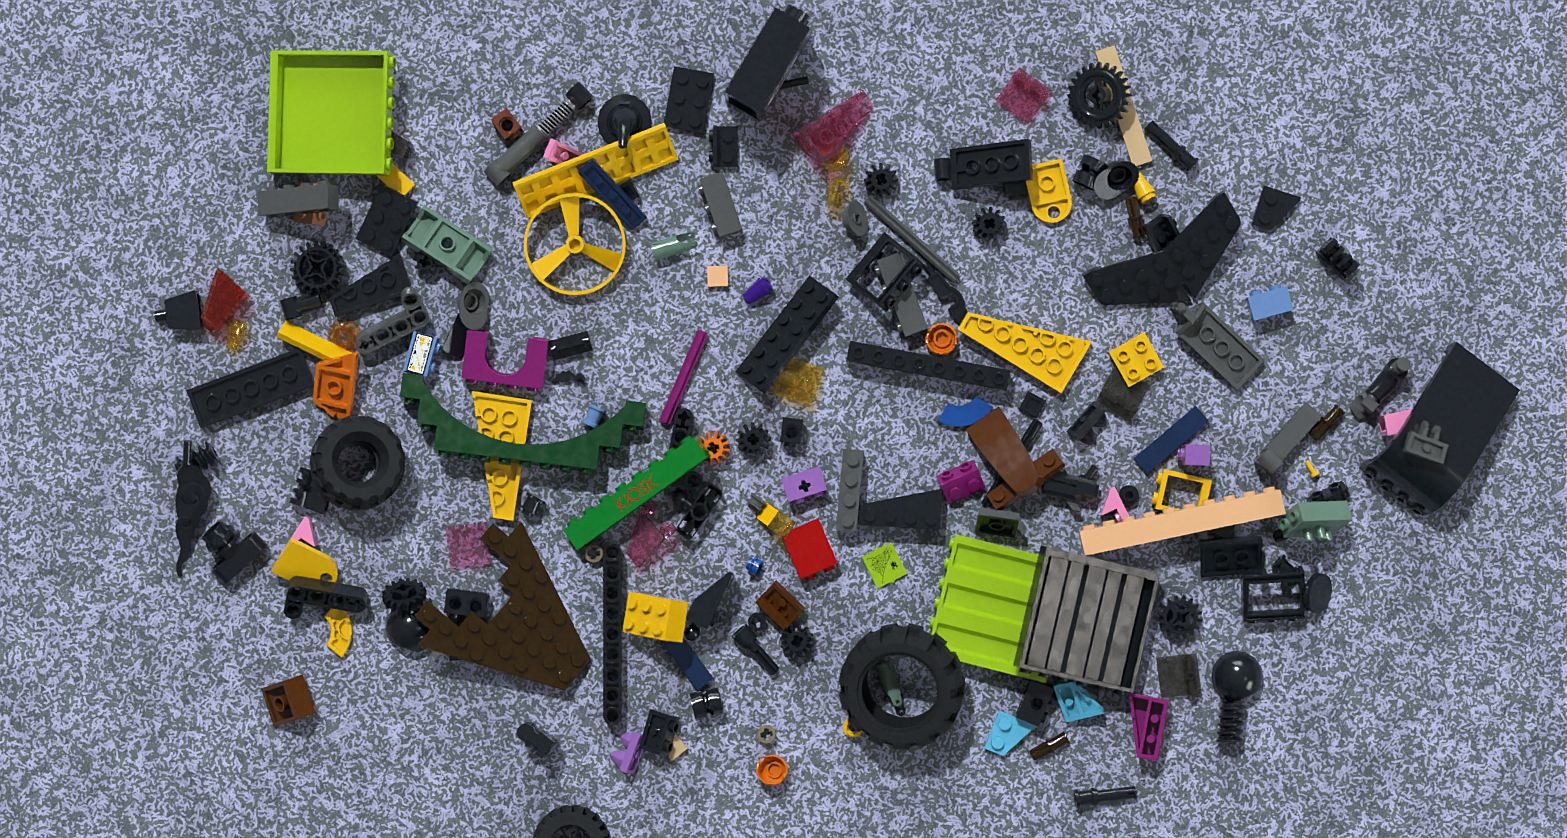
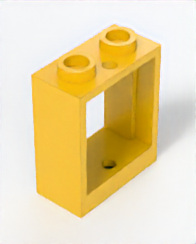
M1162 469V473L1158 472L1156 484L1159 485L1158 491L1153 493L1151 504H1154L1153 509L1171 508L1162 505L1168 475L1201 483L1196 506L1203 505L1202 501L1208 500L1212 480L1167 469Z

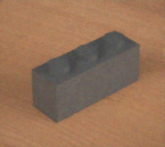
M723 171L701 178V184L697 186L701 196L705 195L707 203L704 206L707 215L712 214L714 222L710 224L714 235L718 234L719 238L742 231V226Z

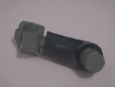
M1407 358L1391 359L1367 390L1361 392L1350 404V409L1357 418L1368 421L1380 407L1378 403L1385 400L1401 384L1411 367V363Z

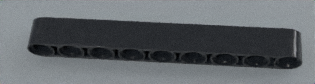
M615 543L608 544L603 550V718L609 725H616L622 718V549ZM609 547L617 548L618 556L616 558H610L607 555ZM610 567H615L618 570V576L614 579L607 575V570ZM611 587L618 590V596L615 599H611L607 595V590ZM609 608L617 609L618 617L616 619L608 617L607 611ZM610 628H615L618 631L616 639H610L607 636V631ZM609 649H616L618 651L617 659L611 660L608 658L607 652ZM615 669L618 672V678L616 680L609 679L607 676L608 670ZM611 689L618 692V699L610 700L607 692ZM608 711H617L618 719L611 721L607 717Z

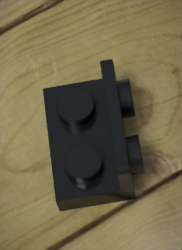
M713 125V130H709V142H713V150H709V163H713V167H738V126Z
M650 709L639 749L657 755L669 756L673 749L675 733L679 729L680 718Z

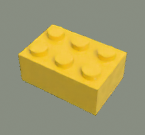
M629 592L622 632L664 641L682 642L688 602L651 594Z

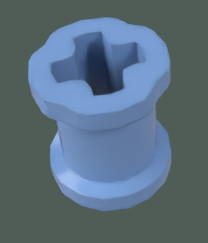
M589 404V412L582 422L597 428L606 410Z

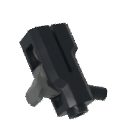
M1092 464L1085 475L1081 474L1078 477L1068 475L1065 469L1062 468L1044 481L1041 493L1062 497L1066 500L1072 511L1080 512L1081 509L1078 504L1082 497L1093 499V496L1097 497L1099 485L1096 484L1097 481L1091 479L1099 468Z

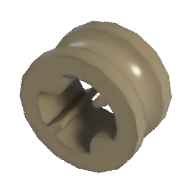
M596 544L588 546L585 550L586 559L593 563L600 561L603 557V549ZM593 548H597L596 551H600V556H596V559H591L592 556L589 557L588 554Z
M763 725L759 728L757 736L762 743L768 744L774 740L776 733L772 726ZM766 728L769 729V732L772 731V736H769L768 740H764V737L760 735Z

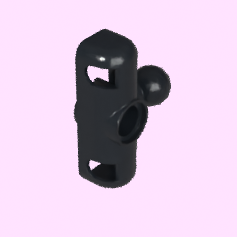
M707 484L695 502L687 498V493L684 490L678 489L673 492V503L684 505L689 509L676 528L678 534L687 540L694 537L723 495L718 487L713 484ZM708 487V492L705 495L702 494L704 490ZM719 495L720 497L715 503L714 499ZM696 506H703L705 508V515L703 517L695 516L694 509ZM682 521H686L684 526L680 528L679 526L682 523ZM696 528L697 530L695 531V533L693 535H690L692 530Z

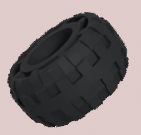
M352 415L338 419L322 431L313 445L309 466L313 483H315L319 493L339 508L358 511L376 507L394 494L403 479L406 458L399 437L394 434L387 424L370 416ZM357 445L364 447L375 459L376 468L374 474L364 482L350 481L339 470V455L349 446Z

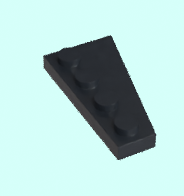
M398 254L390 261L329 297L335 317L401 297L402 290L406 287H411L402 255Z

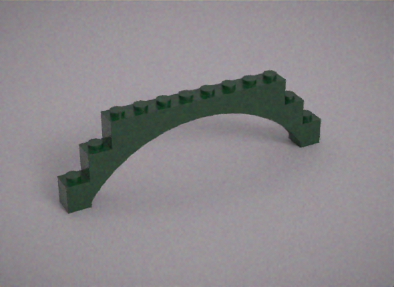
M403 373L400 399L407 405L419 403L417 426L421 427V430L428 432L436 429L434 452L442 458H450V455L458 456L460 460L477 458L479 462L490 463L493 460L499 461L501 465L518 463L520 467L531 468V465L539 466V469L542 470L558 468L560 472L572 473V470L580 471L582 475H592V473H597L600 449L607 454H615L616 451L620 452L623 428L632 433H638L639 430L643 431L646 403L626 400L625 406L608 421L585 434L568 440L546 444H518L502 441L483 435L454 418L432 396L424 384L425 379L423 375Z

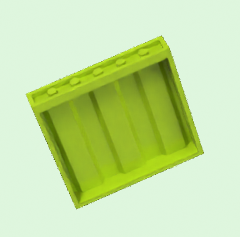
M957 534L955 538L951 537L948 547L949 550H952L950 558L946 557L943 569L947 570L945 578L941 577L938 588L942 589L941 596L936 597L934 609H937L936 616H931L929 628L932 629L931 634L934 635L936 632L946 640V646L951 652H956L960 662L1046 683L1047 678L1038 676L1039 672L1032 670L1031 674L1019 672V667L1013 666L1038 554Z

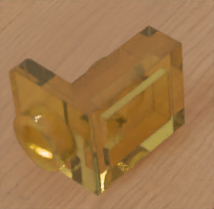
M834 178V181H829L827 207H835V203H839L841 191H837V187L849 189L850 183H846V179Z

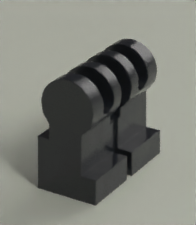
M1329 238L1316 253L1328 265L1335 260L1336 262L1331 268L1344 280L1360 266V263L1354 260L1350 253L1342 255L1345 248L1339 245L1335 238Z
M300 467L299 472L306 474L308 478L307 480L296 478V482L301 483L304 487H313L312 492L305 491V488L298 489L294 487L293 492L301 494L302 498L296 499L291 497L289 503L320 514H326L330 501L319 493L318 488L313 483L311 469Z
M526 722L517 729L518 738L522 741H529L538 749L535 754L540 758L545 757L558 741L546 730L540 732L533 722Z

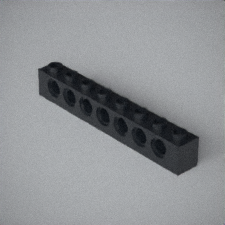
M855 341L849 342L846 362L1004 391L1007 390L1011 371Z

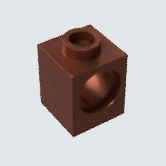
M505 108L491 119L506 141L509 139L513 141L521 135L519 131L522 130V127L508 108ZM506 121L513 122L512 130L504 131L502 128L503 123Z

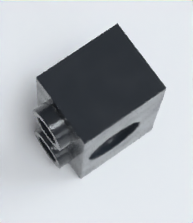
M1030 679L1015 717L1038 727L1040 723L1044 724L1048 712H1045L1048 704H1052L1055 697L1054 689ZM1034 698L1041 699L1042 704L1038 709L1031 707V701Z

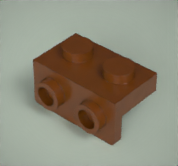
M777 580L755 602L759 609L769 615L775 625L783 630L805 609Z

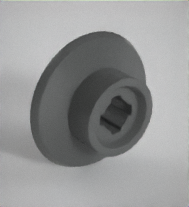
M851 201L842 215L843 225L848 231H853L858 236H864L869 227L866 211L861 203Z

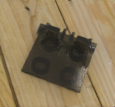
M1113 367L1095 403L1131 421L1150 386L1139 381L1128 387L1118 368Z
M1197 653L1156 658L1161 698L1191 696L1201 693Z

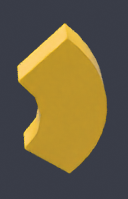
M330 608L324 616L331 628L330 639L326 645L343 658L351 643V620L347 611Z

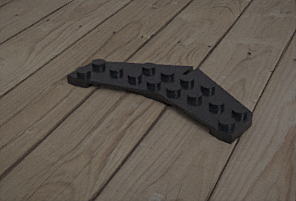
M1224 190L1214 195L1207 203L1208 205L1162 250L1108 266L1091 268L1084 272L1082 275L1099 303L1102 305L1191 301L1182 286L1185 283L1194 298H1196L1241 225L1240 217Z

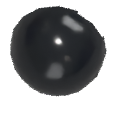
M417 605V610L412 608L409 613L404 610L401 614L398 610L390 612L385 626L387 638L390 642L415 652H421L425 649L417 644L429 630L414 618L422 606Z
M1235 650L1227 652L1218 658L1213 666L1211 679L1213 688L1220 697L1228 702H1235L1261 689L1263 673L1261 665L1255 657L1247 652Z

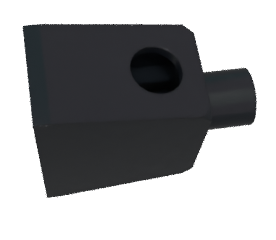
M194 290L164 300L165 309L154 311L156 323L167 321L168 329H204L199 291Z

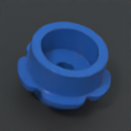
M758 556L754 559L750 558L746 565L748 574L757 576L763 567V561L759 560Z

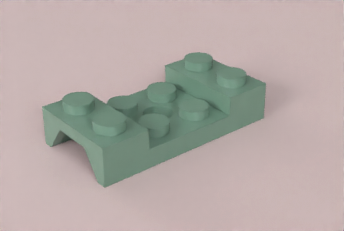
M425 205L409 230L401 238L402 243L416 252H422L453 272V276L467 285L473 281L492 253L491 247ZM443 240H450L453 246L449 249L442 247L441 242Z

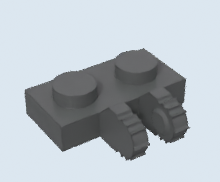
M1423 421L1418 433L1408 432L1403 452L1442 465L1448 444L1438 441L1441 427L1435 425L1429 438L1426 437L1429 423Z

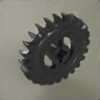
M1097 62L1096 68L1093 63H1090L1089 70L1086 66H1083V73L1077 71V79L1071 78L1074 86H1068V89L1072 91V93L1067 94V97L1072 98L1068 105H1074L1071 113L1077 112L1076 119L1083 118V125L1089 121L1090 128H1093L1095 123L1098 129L1102 128V123L1106 128H1109V121L1116 125L1117 121L1115 118L1123 119L1120 112L1128 113L1124 105H1131V102L1126 100V98L1132 96V94L1126 93V90L1130 89L1131 86L1124 85L1128 78H1120L1124 73L1123 71L1115 73L1117 66H1113L1109 70V63H1105L1103 68L1102 62ZM1094 81L1095 87L1090 90L1089 99L1095 104V110L1088 105L1085 96L1088 86ZM1103 81L1110 86L1112 94L1109 88L1103 86ZM1098 93H1103V97H1098ZM1112 97V101L1109 104V106L1103 110V104H1107Z

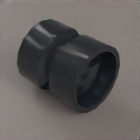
M1084 154L1079 163L1080 170H1076L1072 181L1094 191V180L1100 172L1106 169L1107 164Z
M718 687L707 689L706 693L702 691L690 693L695 719L706 717L708 713L711 715L723 713Z

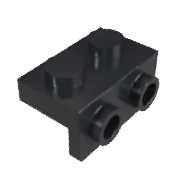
M1160 214L1142 226L1155 252L1167 247L1179 234L1176 220L1166 214Z

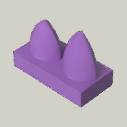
M628 732L622 734L620 739L627 750L609 753L611 760L619 767L620 771L628 774L635 773L643 752L642 749H639L642 733Z

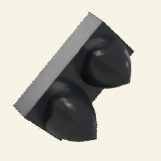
M1093 401L1066 432L1082 443L1096 444V437L1092 426H1107L1106 410Z

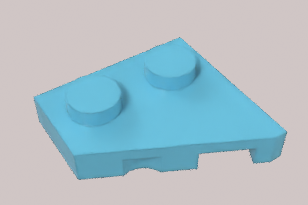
M1070 679L1069 683L1063 681L1054 683L1053 688L1066 722L1103 714V707L1081 685H1077L1076 680Z
M998 710L984 749L1004 756L1035 725Z

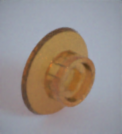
M342 319L336 321L329 328L327 340L353 353L357 350L355 336L361 329L355 322ZM347 332L348 340L342 341L340 335Z

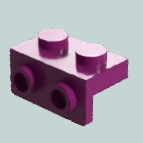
M973 460L964 462L951 470L943 471L940 475L936 476L949 505L986 489Z

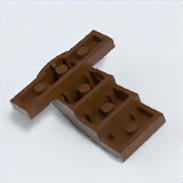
M999 406L965 429L983 455L1005 481L986 494L996 510H1003L1019 498L1028 497L1035 493L1046 479L1065 467L1053 448L1033 461L1027 448Z

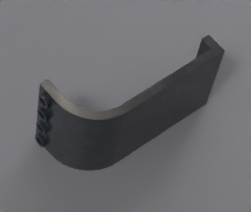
M1458 342L1446 347L1444 359L1393 440L1377 456L1362 462L1359 467L1367 478L1378 482L1383 490L1390 491L1399 502L1406 503L1417 515L1423 516L1438 510L1457 492L1520 389ZM1423 421L1429 423L1426 437L1430 438L1432 428L1435 425L1441 427L1438 441L1448 444L1442 465L1403 452L1408 432L1418 433Z

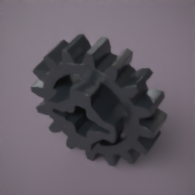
M400 578L397 583L392 581L391 586L386 585V590H382L383 605H385L386 609L391 608V612L398 610L401 614L404 610L409 613L412 608L417 610V605L423 606V601L427 600L426 588L422 582L418 583L417 579L410 581V578L406 580Z
M1174 595V601L1167 598L1168 604H1161L1164 610L1163 612H1158V615L1162 616L1158 623H1164L1161 629L1162 631L1168 629V636L1175 633V639H1178L1180 635H1182L1183 639H1187V633L1193 636V629H1200L1196 624L1197 622H1202V619L1198 618L1202 611L1196 610L1199 606L1198 603L1192 605V598L1186 601L1185 595H1182L1179 600L1177 595ZM1183 603L1188 607L1179 609L1176 604ZM1170 609L1172 612L1171 618L1167 621V613ZM1178 612L1181 614L1185 613V615L1183 616V622L1179 620L1175 621L1178 617ZM1193 614V622L1190 624L1189 618ZM1180 625L1184 630L1177 631L1174 630L1172 627Z

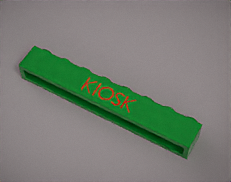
M689 435L680 442L681 446L676 450L674 447L664 453L665 457L662 460L658 461L656 459L647 465L648 470L643 473L639 471L631 477L632 481L626 485L624 482L615 488L616 493L611 496L607 494L599 500L600 504L595 508L590 506L582 512L584 516L579 519L575 517L566 523L568 527L563 531L576 550L584 548L711 457L698 436L691 438Z

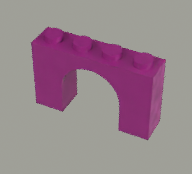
M467 330L461 378L466 379V382L478 383V380L486 381V385L498 386V383L507 384L506 387L511 389H518L519 386L527 387L526 390L534 392L543 389L550 339L529 336L525 362L522 368L514 373H501L491 366L487 358L489 330Z

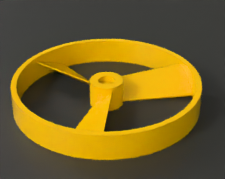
M584 193L561 194L543 203L532 215L524 235V253L532 273L548 288L567 295L588 294L605 286L619 271L625 255V232L619 217L605 202ZM579 197L596 201L614 216L622 234V254L584 243L583 238L579 236ZM559 199L569 235L566 244L531 263L527 248L530 226L536 215L545 206ZM580 251L613 270V273L601 284L581 291L560 289L544 280L571 253L575 254Z

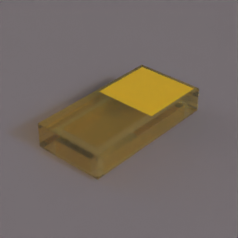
M766 502V505L756 516L758 521L783 539H785L796 523L768 502Z

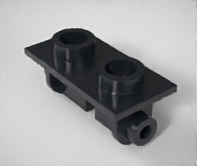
M588 331L554 339L549 342L553 361L593 350Z
M1343 481L1330 484L1328 488L1322 491L1313 492L1305 499L1307 502L1346 501L1350 493L1348 487Z

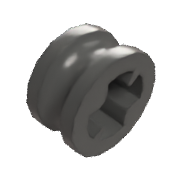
M751 493V498L746 500L760 511L762 510V505H766V502L754 493Z

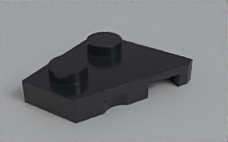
M1263 186L1251 225L1271 231L1301 200V197Z

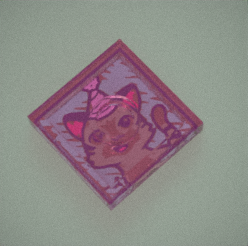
M487 522L446 527L450 567L491 562L490 548L479 540L487 530Z

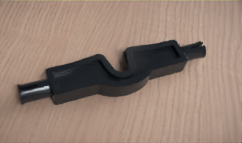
M928 261L923 267L929 275L927 279L940 301L943 302L950 297L955 298V304L948 308V312L960 325L968 312L965 308L964 298L956 288L947 283L940 271L934 270Z

